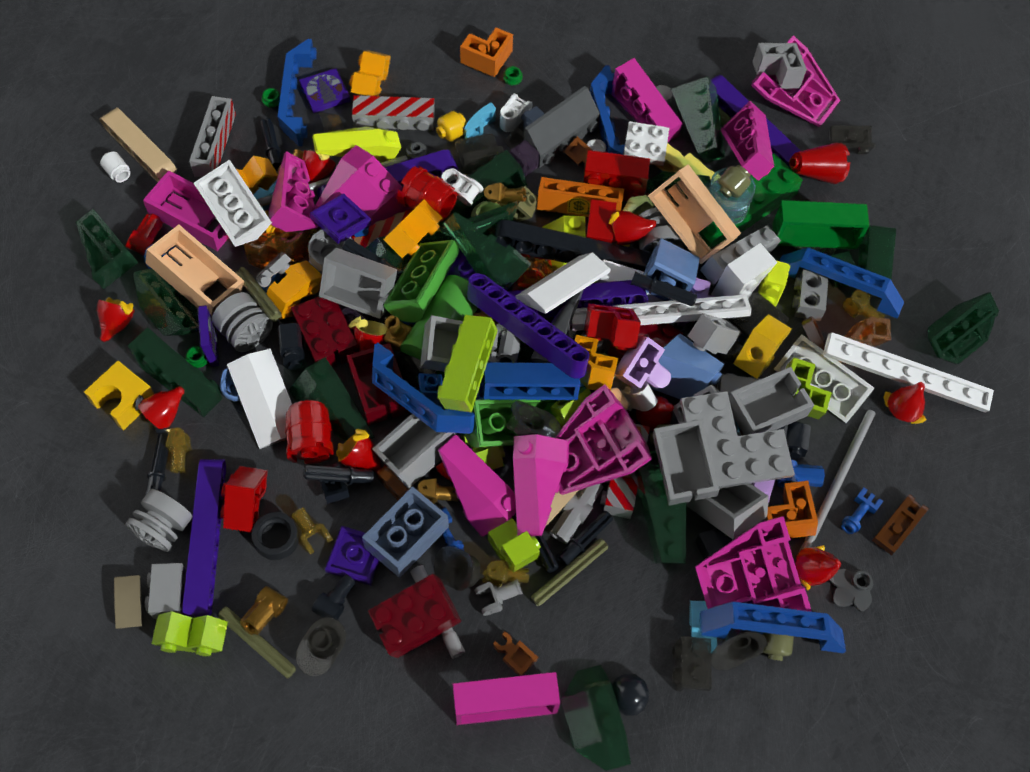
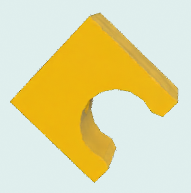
M768 314L753 329L733 364L758 379L775 358V352L789 335L792 328Z
M120 361L113 364L84 391L91 404L97 409L102 407L109 399L121 398L120 404L110 414L118 427L123 431L141 414L140 410L136 411L135 409L138 396L141 395L145 399L154 394L147 383Z

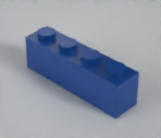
M487 363L482 378L483 397L487 400H578L580 378L575 379L568 376L552 363Z

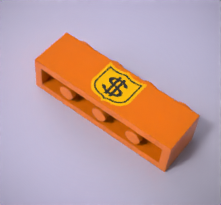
M541 177L537 210L589 217L592 199L617 202L616 211H621L624 189Z

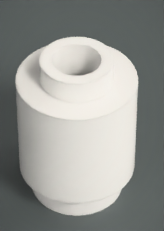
M108 152L103 155L100 164L111 179L119 183L126 181L130 176L129 166L117 152Z

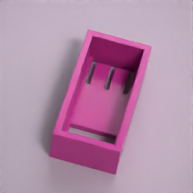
M169 170L143 199L148 214L157 215L162 222L173 228L180 225L196 240L216 251L229 238L220 224L213 232L206 230L216 218L194 183ZM172 192H175V193H177V194L183 196L184 198H182V197H180V196H178V195H176V194H174V193H172Z
M556 672L453 684L456 725L557 714L560 706Z

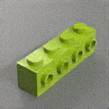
M465 315L463 323L459 325L456 344L452 346V356L449 364L445 367V377L437 392L438 399L445 409L472 412L498 331L491 317Z

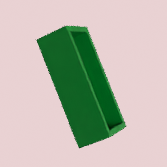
M782 200L772 223V229L781 240L778 246L858 249L869 228L867 204Z

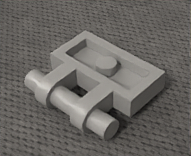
M281 251L256 276L257 283L262 287L269 286L273 275L277 273L281 275L290 267L288 263L291 259Z

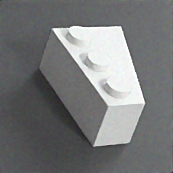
M759 243L726 266L711 295L721 297L746 294L748 298L778 262Z

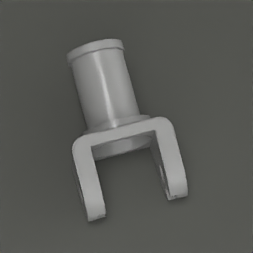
M517 579L500 587L487 582L474 589L477 595L489 592L493 594L495 603L482 609L484 616L501 611L503 601L523 594Z

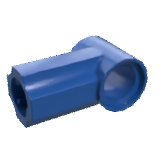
M791 460L795 475L789 478L777 479V486L780 488H784V483L808 481L809 486L822 487L825 472L823 466L797 464L795 460Z

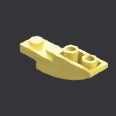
M667 143L664 166H655L672 177L689 164L709 192H714L719 179L715 172L709 170L691 153L684 157L678 150Z

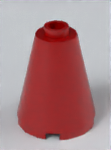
M832 143L794 153L790 158L789 166L796 174L830 184H837L843 182L849 173L850 162H847V155L850 156L844 144Z

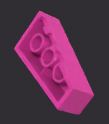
M633 58L615 68L611 95L638 123L668 127L667 143L678 137L682 122L636 59Z
M749 101L720 131L741 166L759 181L774 167L766 115Z

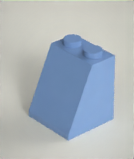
M661 238L652 251L643 275L652 278L657 277V280L690 291L696 281L700 257ZM651 292V295L663 301H673L670 298Z
M679 334L664 347L665 351L658 360L660 365L671 373L669 384L664 388L649 386L653 390L680 400L681 398L692 397L697 392L712 384L715 385L722 376L720 371L724 364L708 352L697 349L692 341Z

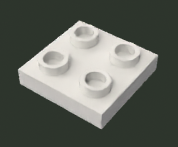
M629 121L624 155L650 158V164L664 166L669 128Z

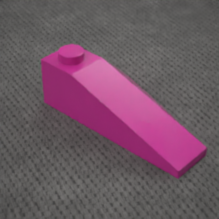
M287 151L282 160L269 207L268 217L272 222L271 225L285 232L317 229L318 225L310 218V212L319 207L313 201L315 194L314 191L310 190L308 184L310 177L305 161Z
M456 434L438 449L447 474L451 477L456 489V496L460 499L463 506L464 515L481 537L507 522L516 513L515 493Z
M542 435L514 436L513 469L518 536L526 531L530 536H542L552 510L553 498L560 488V479L568 466V440Z

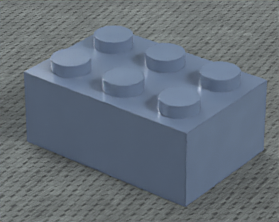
M412 486L362 537L364 548L400 578L449 527L448 515Z

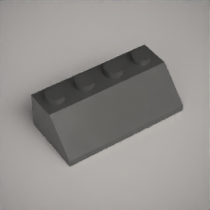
M586 86L525 127L523 154L537 167L541 168L545 164L551 163L560 153L563 154L564 150L577 136L582 140L589 132H594L598 128L600 113Z

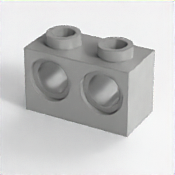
M803 270L800 277H796L794 290H797V295H794L792 308H795V317L806 319L812 316L816 321L822 319L826 311L828 277L809 270Z

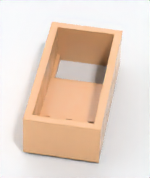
M689 164L648 195L691 253L700 257V264L734 241L741 234ZM680 177L681 180L677 182L680 188L675 184L667 191L664 189ZM714 222L726 239L713 249H710L699 235V232Z
M177 225L147 249L146 264L197 308L199 306H207L211 316L221 302L231 295L242 292L244 280L180 225ZM175 245L177 246V247L173 248L171 251H169L168 255L166 254V255H164L163 257H161L164 253H166V252H167L169 249H171L173 246H175ZM218 281L227 290L216 300L212 301L203 292Z

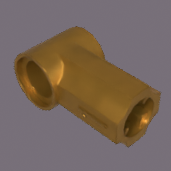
M265 586L258 594L255 604L241 618L240 625L247 633L258 635L273 617L277 618L283 612L288 603V598Z

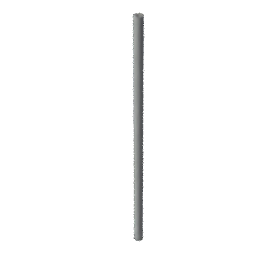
M867 410L817 513L818 526L816 535L807 536L799 552L804 548L813 546L876 414L873 410Z

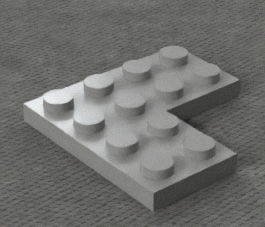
M727 391L681 398L680 403L685 423L703 419L719 488L789 478L795 475L784 429L737 436Z

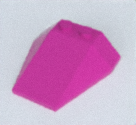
M793 35L786 43H797L807 69L800 88H780L776 75H767L765 72L753 80L752 87L766 100L820 127L840 102V99L809 50Z
M357 145L340 159L316 203V206L321 207L344 193L372 219L371 225L377 221L390 218L396 213L411 209L397 201L398 190L402 191L403 187L372 154Z
M605 384L585 398L555 436L557 439L569 441L568 466L559 482V493L561 495L631 474L652 460L649 447L630 415Z
M784 516L756 524L695 566L707 609L733 601L811 612L806 590L800 583L788 543L790 537Z

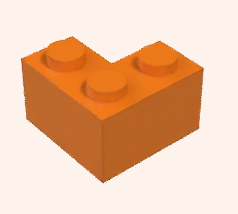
M495 28L490 37L484 40L469 33L460 46V63L495 77L513 51V34Z
M809 482L784 483V505L768 507V514L764 521L784 516L790 538L815 536L818 519Z

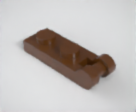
M911 494L906 497L872 540L891 556L929 509L924 504L921 506L914 500L915 497ZM909 507L911 510H913L915 512V515L911 513L909 510H907V508Z

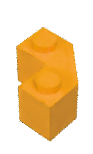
M369 50L363 51L358 61L360 71L354 72V75H351L350 78L351 92L365 96H379L381 80L385 81L388 75L391 55Z
M252 156L242 170L236 169L252 194L260 187L267 191L278 178V174L271 161L258 156Z
M424 199L383 240L401 258L407 253L412 256L420 248L417 243L427 233L432 235L439 229L438 222L442 217Z
M307 260L290 265L285 271L287 275L278 284L274 281L268 287L266 294L282 314L281 318H278L279 320L293 317L291 307L300 304L302 298L314 295L320 290L322 274Z
M576 335L575 342L589 352L586 375L580 378V382L587 389L596 391L605 384L611 390L618 358L596 353L598 339Z

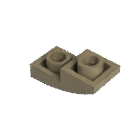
M140 575L114 577L116 629L142 626Z

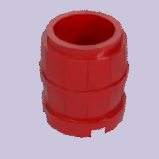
M419 165L418 167H412L407 172L401 182L404 187L402 191L398 190L397 192L398 203L413 210L425 199L433 210H436L442 217L440 222L449 216L455 206L458 195L454 187L442 178L428 173L425 168Z
M311 400L300 401L292 404L286 412L285 434L288 444L286 447V457L291 462L297 463V459L304 460V464H313L328 460L329 454L333 456L334 449L331 441L332 425L328 409L323 403Z

